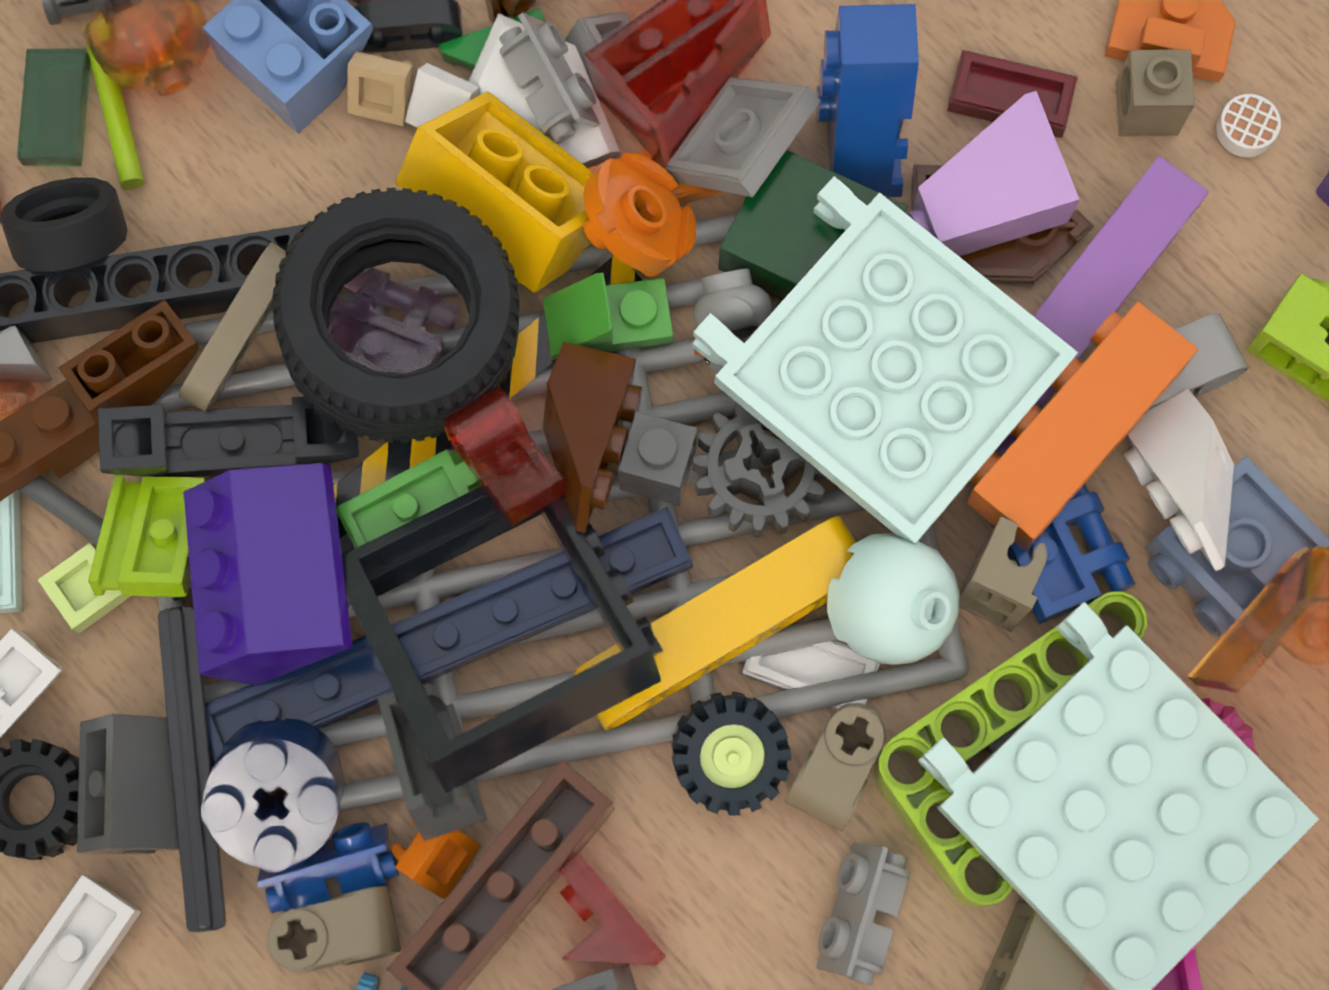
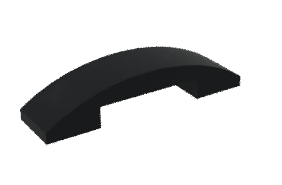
M304 396L292 397V405L206 410V412L203 410L166 412L163 405L98 409L100 471L104 474L154 477L218 476L228 470L316 463L329 464L359 457L358 436L354 435V432L351 430L347 432L340 429L337 423L333 425L326 419V416H321L317 413L314 405H309Z

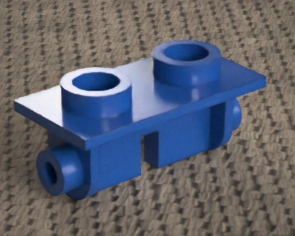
M366 822L348 825L333 833L332 839L327 840L312 856L299 863L290 865L284 871L274 873L266 872L260 868L257 879L258 888L274 884L265 888L270 911L272 913L281 910L287 912L291 909L330 901L332 897L326 879L337 876L342 895L373 887L388 886L389 878L399 876V871L395 868L397 862L392 852L381 853L387 850L388 825L384 823L371 828L370 824Z

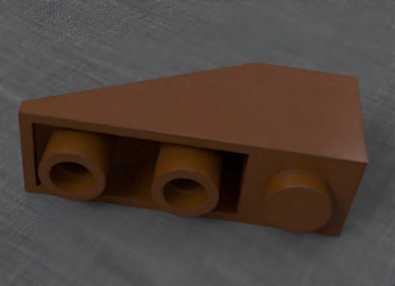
M563 342L547 382L543 431L575 530L585 533L593 509L605 510L614 477V472L607 469L609 463L620 465L629 428L622 427L624 421L633 422L635 412L639 410L643 387L633 385L636 365L635 358Z

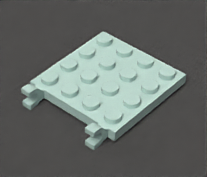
M834 176L818 193L817 200L820 202L814 207L813 213L829 225L838 229L843 228L845 232L745 343L732 334L722 322L710 313L694 330L693 336L696 339L692 343V347L709 361L723 366L715 376L714 384L895 535L916 544L1053 384L1078 352L881 193L867 206Z
M1084 602L1072 611L1056 629L1072 645L1078 648L1089 661L981 766L972 773L963 758L945 738H942L931 747L918 762L951 794L937 809L1110 990H1152L1319 818L1127 625L1111 637L1107 633L1108 631L1102 620Z

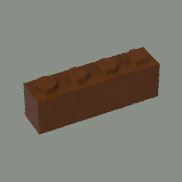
M561 760L386 970L409 990H467L615 811L613 802L566 762Z

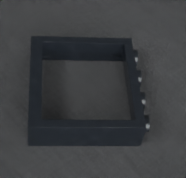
M539 458L342 555L346 595L445 793L661 682L654 656L663 652V649L653 633L649 620L645 616L636 621L634 620L627 608L634 601L621 573L616 567L607 572L605 571L598 559L604 556L605 552L590 522L585 533L575 530L560 480L552 482ZM542 515L621 652L449 740L378 596Z

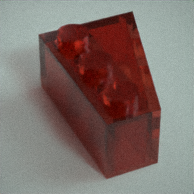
M661 0L584 53L598 99L664 169L728 79L731 77L738 78L771 35L766 0Z

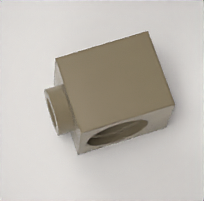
M1130 50L1115 81L1119 136H1178L1195 106L1191 50Z

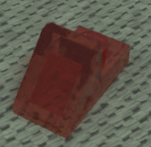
M580 854L559 871L569 883L560 891V894L584 922L594 914L602 922L571 949L562 960L658 966L666 959L664 953Z

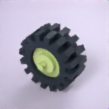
M721 692L710 694L711 699L703 703L699 699L691 705L692 710L687 716H681L677 723V733L672 737V761L681 787L685 788L688 796L696 804L701 802L706 806L707 811L718 814L719 810H725L729 816L741 815V809L750 808L751 812L761 809L760 802L767 797L772 801L779 794L777 786L780 781L786 783L789 775L787 762L791 760V748L788 745V736L784 727L772 710L770 711L763 702L755 697L753 699L745 697L743 693L732 692V695L724 696Z

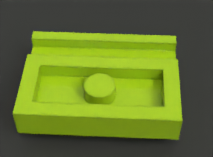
M114 476L88 579L94 595H104L105 590L121 591L123 596L187 598L191 575L183 492L205 482V478L142 476L141 482H128L124 476Z

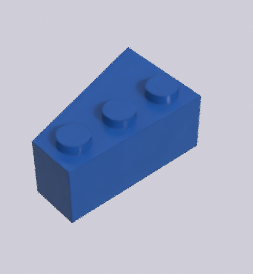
M916 4L839 6L836 29L826 30L824 34V59L820 61V86H817L816 95L821 102L816 107L817 122H827L829 170L887 197H902L903 192L901 159H907L908 139H900V133L904 119H912L919 66Z

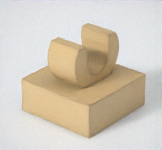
M355 51L348 63L347 113L404 127L412 95L413 65L411 61L404 60L399 62L382 58V54L379 53L370 55Z

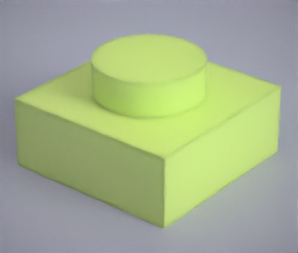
M91 543L38 579V582L70 628L79 634L131 597L123 596L121 591L105 590L104 595H94L88 582L96 547Z

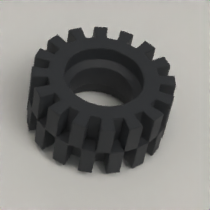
M19 739L10 741L11 748L5 749L0 747V852L4 853L3 855L28 860H42V856H58L64 853L62 849L64 845L74 846L77 843L79 758L68 753V750L42 740L32 739V742H27ZM42 775L53 787V807L50 813L40 822L32 825H23L11 814L9 808L11 791L25 777Z

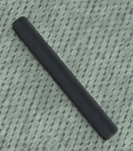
M185 606L171 607L160 611L157 618L186 927L189 932L198 933L225 927L226 912L219 844L211 835L201 815L203 793L212 767L203 675L199 674L194 609Z

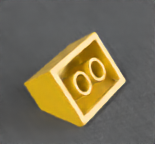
M489 91L418 126L395 184L401 189L409 188L412 189V192L416 193L418 190L427 191V194L430 195L438 194L443 196L444 201L448 199L455 201L457 206H464L468 209L471 216L476 215L480 218L482 224L488 225L491 229L493 237H497L502 243V249L506 250L509 263L514 268L518 283L536 293L565 274L591 244L583 230V223L588 218L584 206L583 193L585 182L592 171Z

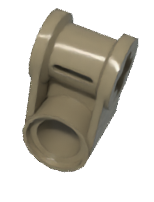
M859 702L847 703L838 708L830 717L814 751L810 750L784 802L843 832L867 785L868 780L866 778L882 749L885 731L884 723L879 713L869 705ZM857 717H861L868 721L866 733L874 739L870 744L859 742L854 750L847 748L843 745L845 733L837 727L840 722L851 725Z
M388 886L346 893L331 898L330 901L291 909L280 914L272 922L267 934V947L271 957L282 967L296 972H310L339 964L361 963L401 952ZM300 923L306 931L317 933V942L307 945V957L300 959L297 952L285 949V940L294 937V926Z

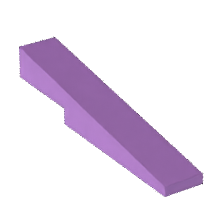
M1158 156L1033 316L1078 353L1075 358L1080 360L1093 344L1090 339L1112 312L1120 310L1128 296L1198 210L1209 190L1164 158ZM1049 387L1035 404L1041 409L1055 390ZM1009 434L995 452L1002 456L1015 442L1016 438Z

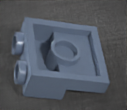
M1245 456L1234 466L1225 567L1215 571L1200 549L1189 554L1171 524L1158 534L1145 549L1153 557L1148 561L1149 569L1153 575L1169 589L1175 590L1180 585L1198 603L1192 609L1198 622L1211 634L1220 637L1226 632L1234 641L1253 627L1329 556V539Z

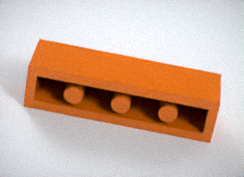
M1139 301L1136 302L1124 317L1115 311L1109 315L1090 339L1097 346L1094 352L1084 363H1081L1074 357L1050 386L1057 394L1043 410L1035 404L1010 433L1016 438L1015 442L1002 456L994 452L970 480L975 487L970 494L967 504L993 526L996 525L1001 516L1017 523L1014 543L1025 552L1181 374L1199 350Z

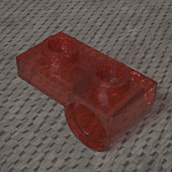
M500 387L495 388L442 420L450 444L512 526L568 493L563 477L530 437L519 412Z

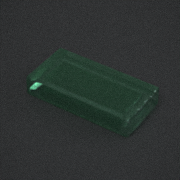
M86 49L26 50L17 159L23 166H82L91 63Z

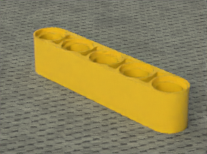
M836 516L824 521L652 622L653 633L663 649V652L654 656L661 682L596 715L604 730L609 731L628 722L828 602V586L831 578L839 580L845 564L854 555V553L847 551L856 543V540L842 518ZM617 644L613 645L581 665L572 676L621 652Z

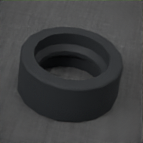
M93 177L67 178L30 188L9 201L2 208L0 222L12 258L19 267L34 272L70 270L99 261L118 249L126 240L128 230L116 189L108 181Z

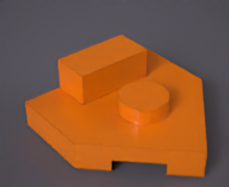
M1118 0L1104 56L1126 60L1130 50H1191L1193 77L1220 82L1225 74L1236 21L1221 0Z

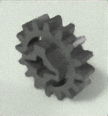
M735 402L734 419L731 421L717 412L713 416L712 424L717 433L716 436L700 432L698 436V446L708 455L694 456L692 471L707 474V476L702 477L695 483V491L697 496L713 494L714 497L708 505V514L714 517L726 510L730 513L729 530L733 532L740 527L743 520L752 522L754 537H761L764 524L768 522H773L780 534L786 533L788 515L790 514L805 522L810 515V509L805 499L821 502L825 489L813 480H821L827 477L784 441L764 433L763 430H770L737 402ZM736 438L738 441V451L735 457L724 460V465L718 467L724 448ZM752 448L756 458L760 457L764 466L772 465L770 486L767 483L766 477H762L758 469L750 470ZM803 468V477L800 484L786 498L783 485L786 477L795 475L798 469ZM744 494L757 500L759 505L743 502L734 495Z

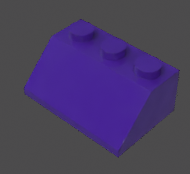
M316 463L228 470L183 492L200 675L257 686L352 648L332 469L330 465Z

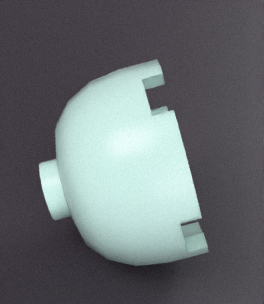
M894 533L871 534L853 544L847 552L854 553V555L845 564L840 579L831 578L828 586L827 613L833 633L837 639L847 643L861 657L881 664L914 663L938 650L953 631L959 615L960 591L955 574L940 553L919 541L913 544Z

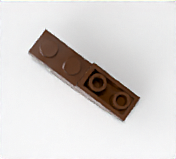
M163 300L58 367L66 380L0 421V501L49 469H52L60 479L99 451L98 409L151 406L181 374L199 350V346L166 300Z

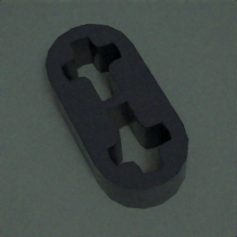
M379 0L361 3L354 7L373 26V31L363 51L367 52L439 48L440 44L462 37L463 34L461 6L455 0Z

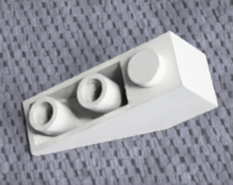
M1186 389L1150 409L1126 436L1132 449L1123 453V456L1141 486L1152 481V483L1146 485V489L1163 518L1167 519L1174 514L1176 515V517L1170 520V523L1186 551L1192 554L1200 549L1214 570L1218 571L1225 567L1234 463L1213 419L1190 390Z

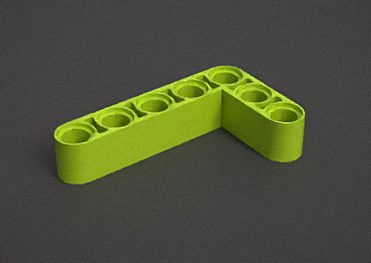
M1109 592L1088 604L1097 616H1099L1100 612L1114 613L1140 639L1144 636L1147 627V614L1142 603L1133 595L1125 592ZM1056 627L892 738L881 749L873 765V778L885 799L951 894L961 904L971 908H983L1004 900L1011 892L1012 886L993 867L996 874V884L989 895H980L968 887L965 880L967 864L972 859L988 861L958 830L952 839H941L934 836L926 824L928 809L931 806L940 805L951 794L920 763L921 775L918 782L903 784L896 781L888 770V759L893 753L907 752L919 760L931 747L944 738L941 733L943 719L949 716H957L964 719L972 730V741L969 746H952L963 760L967 762L1030 718L1089 661ZM1059 646L1071 653L1075 661V669L1072 675L1058 674L1049 667L1046 660V651L1049 647ZM1009 681L1021 689L1024 696L1022 710L1008 711L997 703L994 697V686L997 682Z

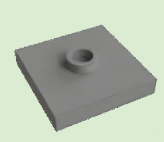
M731 77L668 162L665 170L680 184L753 197L821 100L810 86Z

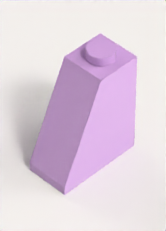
M1037 91L1024 94L917 189L912 210L907 215L958 256L1069 222L1080 200Z

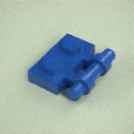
M1085 484L1026 552L1015 543L1007 551L1009 560L1016 561L1018 566H1026L1031 562V553L1040 543H1044L1046 546L1047 560L1032 592V595L1037 597L1032 611L1039 624L1072 612L1084 602L1088 605L1099 598L1102 594L1093 578L1094 575H1103L1111 592H1124L1135 586V582L1125 564L1130 560V557L1122 542H1114L1101 516L1105 508L1097 492H1089ZM1078 525L1091 552L1084 555L1081 554L1068 526Z

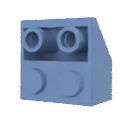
M232 0L205 24L202 29L218 61L299 134L341 95L348 81V63L355 51L362 53L373 31V26L346 0Z

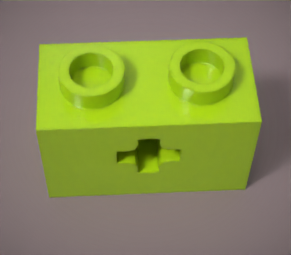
M1301 273L1282 295L1246 349L1249 353L1328 403L1329 345L1325 342V339L1329 336V283L1319 279H1310Z

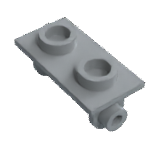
M525 13L518 15L525 30L522 32L520 27H514L504 32L499 37L503 45L499 52L519 88L525 89L540 79L543 87L525 99L544 135H552L555 143H560L576 133L573 124L577 121L594 127L598 126L600 122L591 108L596 104L595 95L586 80L579 73L573 74L563 55L568 52V47L559 30L550 21L544 22Z
M861 843L852 844L850 854L845 857L838 871L837 885L839 892L832 916L825 922L819 936L818 946L821 954L817 969L843 975L848 979L872 986L875 973L882 975L893 929L873 923L876 911L894 917L898 916L907 881L910 877V872L905 870L907 857L888 851L889 848L884 846Z

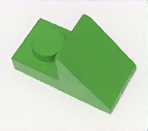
M596 273L543 298L551 360L557 359L563 342L605 352L673 343V330L664 278L605 286L604 273Z

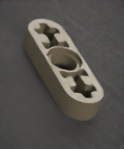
M271 242L261 254L183 383L178 394L180 398L205 412L213 406L272 310V302H274L272 294L273 288L276 286V273L280 271L279 264L282 258L286 257L284 249Z

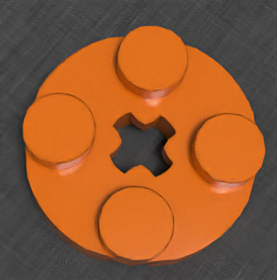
M624 153L618 159L609 158L596 168L585 182L583 198L588 218L583 223V230L586 237L595 247L602 250L608 249L620 261L639 270L645 276L657 277L691 251L696 239V221L690 204L681 209L677 198L672 193L679 187L674 178L659 164L640 154Z

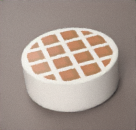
M1255 94L1239 95L1226 104L1216 123L1218 140L1227 151L1236 156L1255 157L1261 155L1269 149L1280 132V115L1276 107L1262 96Z

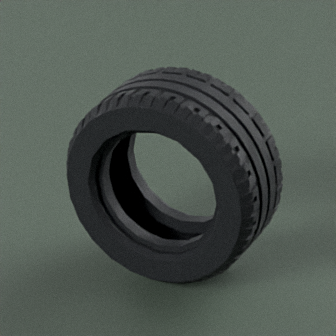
M396 187L387 188V191L380 192V189H373L371 193L366 194L363 191L355 194L356 197L353 199L346 197L341 199L339 204L333 203L327 207V212L321 211L314 216L315 220L308 221L303 227L304 231L298 232L293 238L294 243L288 246L285 252L286 257L282 258L279 264L280 271L276 273L275 277L276 286L273 288L272 294L274 301L272 302L274 328L285 365L296 388L304 395L308 404L314 405L315 411L321 416H326V419L333 425L337 423L340 429L347 432L351 430L354 432V435L362 438L364 435L369 436V440L378 441L379 439H384V442L393 443L394 440L406 443L410 439L425 441L424 437L430 436L432 439L440 436L441 432L445 431V433L454 431V427L457 425L463 426L470 417L474 418L477 416L481 408H486L491 398L497 395L500 391V385H504L507 373L510 371L513 365V358L515 357L519 330L520 300L515 271L512 264L509 263L506 250L502 249V243L497 237H493V232L488 225H483L482 220L476 215L471 216L470 211L464 206L459 207L455 201L450 199L444 201L443 196L435 193L430 195L427 194V191L418 190L416 193L412 192V189L403 188L402 190H396ZM389 262L421 264L445 276L463 296L469 313V322L458 343L451 351L433 365L407 373L374 371L348 358L333 341L328 332L330 309L343 286L365 269Z

